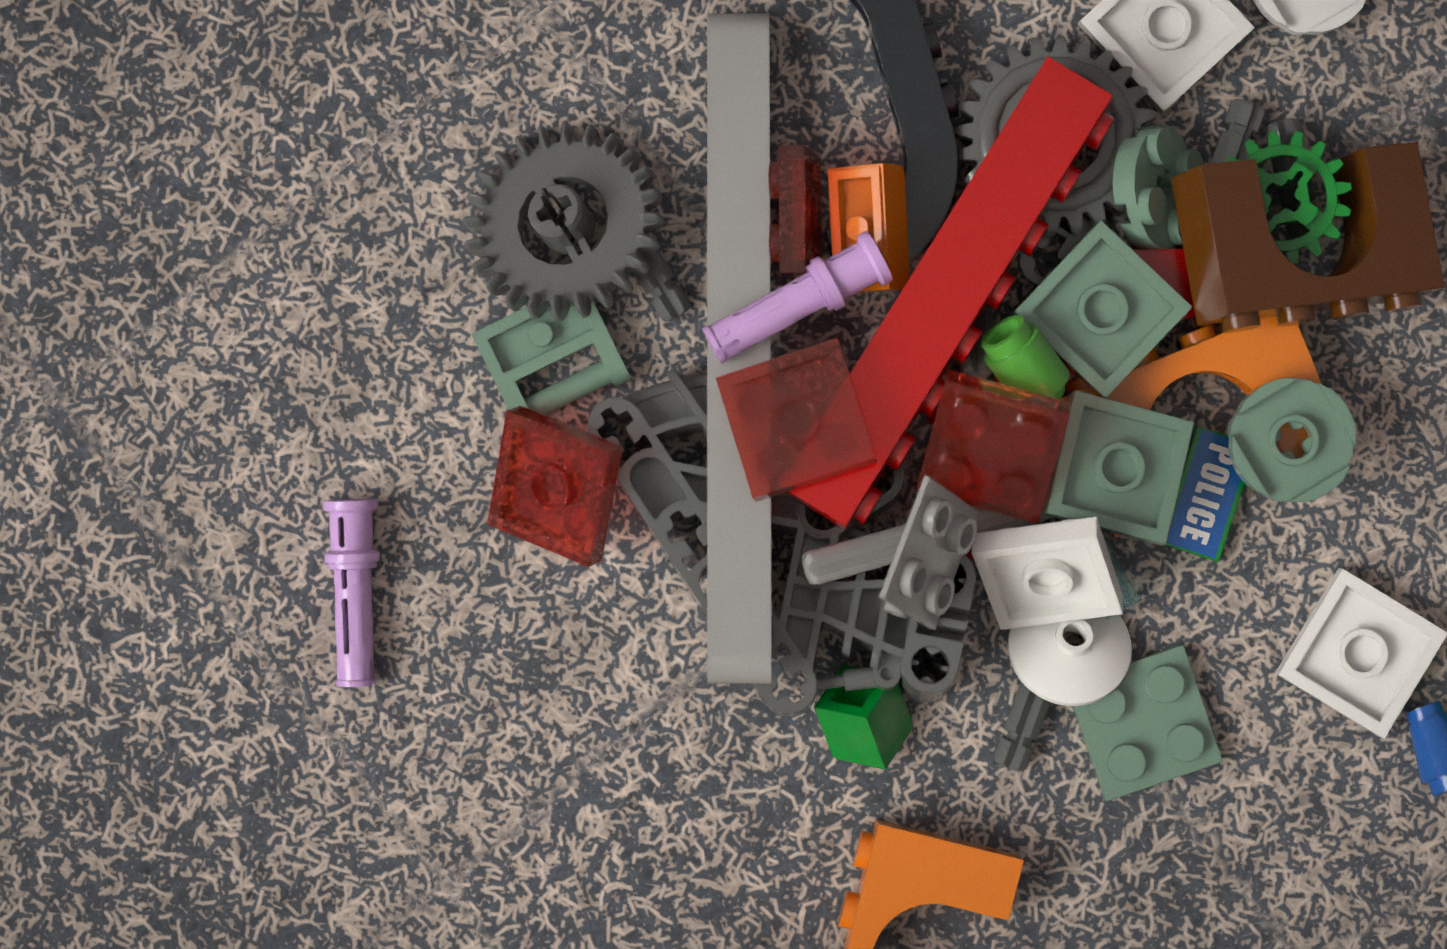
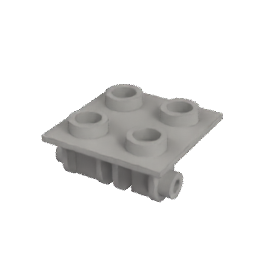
M924 476L879 597L886 601L883 608L884 611L905 619L910 616L927 628L935 630L940 615L948 610L954 596L953 580L962 556L969 552L975 541L977 532L976 519L979 512L929 476Z

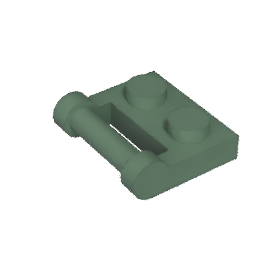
M593 300L591 313L586 318L581 317L575 305L570 306L566 319L560 322L554 318L551 306L537 319H533L528 313L527 307L471 334L521 434L537 427L536 420L604 386L613 383L616 388L632 380ZM594 344L601 361L524 398L516 382Z

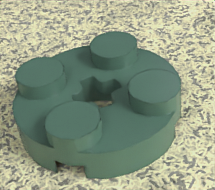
M1148 125L1135 128L1134 130L1139 131L1136 137L1124 138L1117 151L1113 170L1115 205L1126 204L1127 214L1131 222L1120 224L1124 235L1138 249L1163 250L1171 249L1176 245H1183L1171 178L1200 164H1204L1201 153L1197 149H1188L1182 136L1171 126Z
M1281 378L1260 385L1241 401L1235 415L1228 424V450L1237 474L1253 491L1272 501L1308 502L1328 494L1345 478L1351 466L1349 463L1353 457V445H1356L1357 431L1349 408L1332 389L1316 384L1308 379ZM1285 423L1293 430L1303 427L1308 434V437L1301 442L1304 453L1300 457L1295 458L1290 451L1280 453L1276 446V442L1281 439L1279 428Z

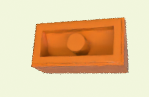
M879 163L829 168L828 187L832 256L857 243V235L867 231L881 252L893 280L886 285L876 282L858 293L903 290L910 278L905 173L903 166Z

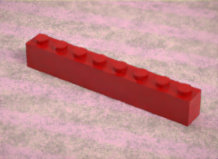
M1046 58L782 482V492L846 531L854 519L862 524L867 521L883 494L881 490L874 487L887 465L896 471L899 469L917 439L908 433L920 412L931 417L946 394L950 384L941 380L948 366L953 358L964 364L980 339L983 331L974 325L986 305L995 310L999 308L1016 280V277L1007 271L1020 251L1030 257L1044 236L1049 224L1040 219L1053 198L1063 204L1077 183L1082 171L1074 167V163L1086 145L1096 151L1111 128L1115 118L1106 112L1110 107L1112 94L1052 58Z

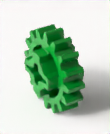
M1270 131L1268 136L1269 147L1261 150L1256 143L1249 139L1245 142V146L1250 156L1248 159H1256L1266 218L1271 214L1270 208L1273 204L1272 198L1267 194L1268 190L1273 185L1283 189L1289 182L1293 183L1299 174L1303 175L1297 183L1298 188L1294 195L1295 199L1300 203L1299 208L1295 212L1290 209H1283L1279 215L1275 214L1272 217L1268 227L1271 235H1273L1278 226L1299 223L1310 232L1292 240H1274L1275 244L1281 252H1286L1288 260L1294 265H1298L1299 250L1305 247L1314 256H1321L1322 250L1318 239L1325 235L1328 238L1338 240L1341 234L1331 223L1334 217H1350L1351 209L1337 203V196L1352 191L1351 183L1335 182L1333 177L1343 167V162L1341 159H1337L1325 164L1321 160L1326 148V144L1323 141L1315 144L1310 151L1302 148L1303 134L1299 131L1294 133L1290 145H1281L1277 132ZM1229 157L1226 162L1239 161V159ZM1277 157L1297 159L1289 171L1269 174L1258 167L1261 163ZM1316 173L1320 175L1326 189L1327 201L1324 212L1310 203L1307 186Z

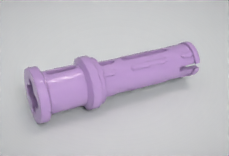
M864 231L858 234L857 243L825 260L819 256L810 260V264L806 266V274L709 326H704L702 331L720 364L725 363L729 358L824 307L829 311L833 309L836 311L845 307V299L876 282H880L882 285L890 283L893 280L892 275L869 233Z
M378 499L323 500V510L329 513L330 550L324 553V563H327L328 569L334 570L337 655L336 686L365 687L376 685L371 568H376L377 562L380 561V552L373 548L372 512L378 509Z

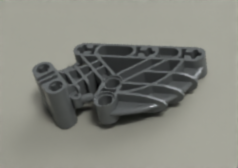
M671 369L666 373L669 379L667 382L652 385L624 398H608L599 402L592 409L588 418V432L595 450L707 616V598L701 589V582L707 574V556H704L689 571L685 564L696 561L694 553L683 539L677 540L674 543L669 540L675 535L673 523L676 520L682 518L687 525L698 521L701 525L695 530L697 540L705 554H707V468L673 461L662 445V442L693 433L703 432L707 438V375L680 378ZM775 369L771 372L773 380L771 381V449L786 472L789 473L795 460L785 445L801 453L830 405L811 394L789 386L779 371ZM614 416L619 423L630 419L631 422L626 428L630 441L637 452L629 459L617 438L614 436H610L605 440L602 438L608 432L605 424L608 418ZM645 444H649L651 447L641 450ZM627 460L622 467L618 466L617 462ZM888 465L885 469L890 473L893 480L891 489L887 493L882 494L879 502L864 524L854 519L847 531L838 525L829 530H818L812 527L805 516L808 507L782 492V482L771 480V531L796 535L780 618L777 617L771 608V629L774 634L771 641L772 659L779 653L781 648H785L790 656L780 658L779 665L790 679L800 675L805 680L800 686L802 699L795 703L787 696L781 697L778 700L773 696L772 693L778 689V681L773 672L772 683H751L764 704L774 714L782 717H796L805 713L813 705L817 690L845 687L846 691L879 688L888 691L896 687L899 682L902 690L911 699L918 702H934L941 699L950 690L959 670L964 645L962 641L967 629L968 622L966 621L971 609L976 583L975 569L972 562L965 555L962 556L955 575L958 581L954 589L952 602L948 610L940 615L935 630L927 628L910 616L905 619L883 610L886 601L881 599L879 595L885 579L865 580V571L857 574L856 581H830L820 585H812L807 581L802 566V555L805 552L839 543V541L847 536L854 539L868 535L869 533L863 531L860 527L889 509L900 496L904 482L902 466L897 471ZM821 628L844 638L841 656L849 659L852 642L872 651L870 666L844 669L842 675L816 678L813 668ZM922 657L927 664L937 661L942 666L937 675V679L941 681L934 683L929 677L918 680L914 676L919 664L916 659Z

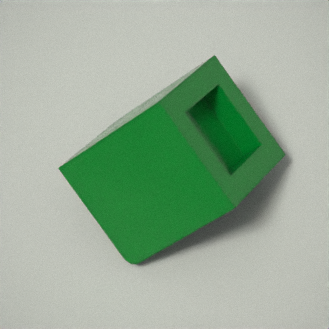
M843 664L836 675H842L844 669L860 667ZM899 683L888 691L879 688L846 691L845 687L826 689L814 706L832 756L842 761L886 770L913 728V722Z

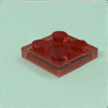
M804 145L779 146V161L770 162L768 174L771 199H779V224H771L769 231L770 258L772 262H780V273L795 279L807 273L806 266L810 264V260L818 256L823 259L822 156Z
M838 338L716 377L752 498L756 502L878 462Z
M948 370L916 491H919L924 476H929L968 505L1038 523L1070 417L1072 403Z
M521 405L507 410L487 525L587 567L601 562L623 446Z

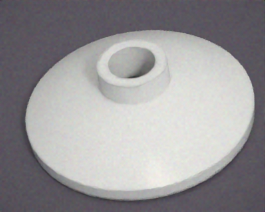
M1120 615L1012 628L1008 637L1009 658L1020 681L1038 697L1058 705L1083 706L1107 697L1123 681L1131 661V639ZM1070 631L1079 634L1083 638L1084 644L1080 646L1068 644L1063 638V633Z

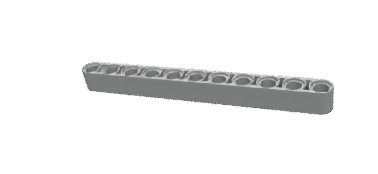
M769 13L707 14V325L709 326L770 293ZM771 336L729 358L723 364H720L707 339L708 684L772 683Z

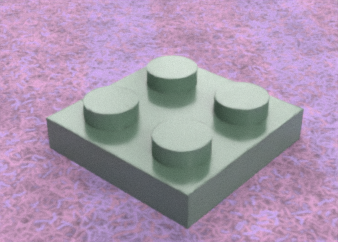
M1099 221L1012 313L1014 315H1021L1027 323H1035L1060 359L1100 397L1107 398L1192 306L1103 221Z
M1076 390L1069 392L1040 514L1062 520L1097 517L1101 530L1157 545L1166 544L1194 422Z
M1182 644L1130 661L1123 681L1111 694L1092 704L1072 706L1106 802L1223 762L1191 665Z

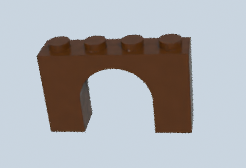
M1418 142L1364 147L1339 158L1344 165L1335 174L1336 182L1351 183L1352 191L1339 196L1340 204L1351 209L1350 217H1343L1345 229L1343 251L1336 267L1328 276L1310 274L1296 267L1282 254L1275 244L1268 227L1256 159L1200 164L1171 178L1197 326L1222 323L1223 333H1234L1258 328L1261 326L1260 318L1274 316L1277 317L1278 326H1290L1313 321L1316 319L1314 311L1331 310L1333 320L1346 319L1369 313L1368 305L1384 303L1385 313L1401 312L1422 307L1421 296L1445 288Z

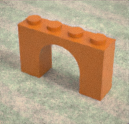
M1274 316L1260 318L1261 326L1258 328L1234 333L1222 332L1216 334L1213 325H1207L1178 337L1182 349L1160 358L1154 347L1106 399L1150 410L1158 395L1170 383L1192 373H1206L1225 378L1238 386L1246 395L1264 383L1281 378L1308 379L1316 384L1322 385L1298 324L1278 326L1277 317ZM1080 377L1064 385L1067 395L1055 403L1061 420H1063L1069 392L1076 390L1099 396ZM1285 423L1279 428L1281 439L1276 442V446L1280 453L1290 451L1295 458L1300 457L1304 453L1301 442L1308 437V434L1303 427L1293 430ZM1107 532L1108 536L1111 538H1117L1119 536H1122L1119 534Z
M875 819L872 833L861 830L854 855L853 866L863 869L857 893L846 891L840 911L838 927L848 929L843 949H874L878 936L894 917L910 908L925 904L947 905L1009 921L1024 860L1019 854Z

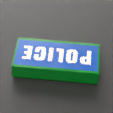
M1195 426L1187 451L1167 541L1163 545L1219 562L1244 486V482L1237 474L1230 459L1228 435L1201 426Z

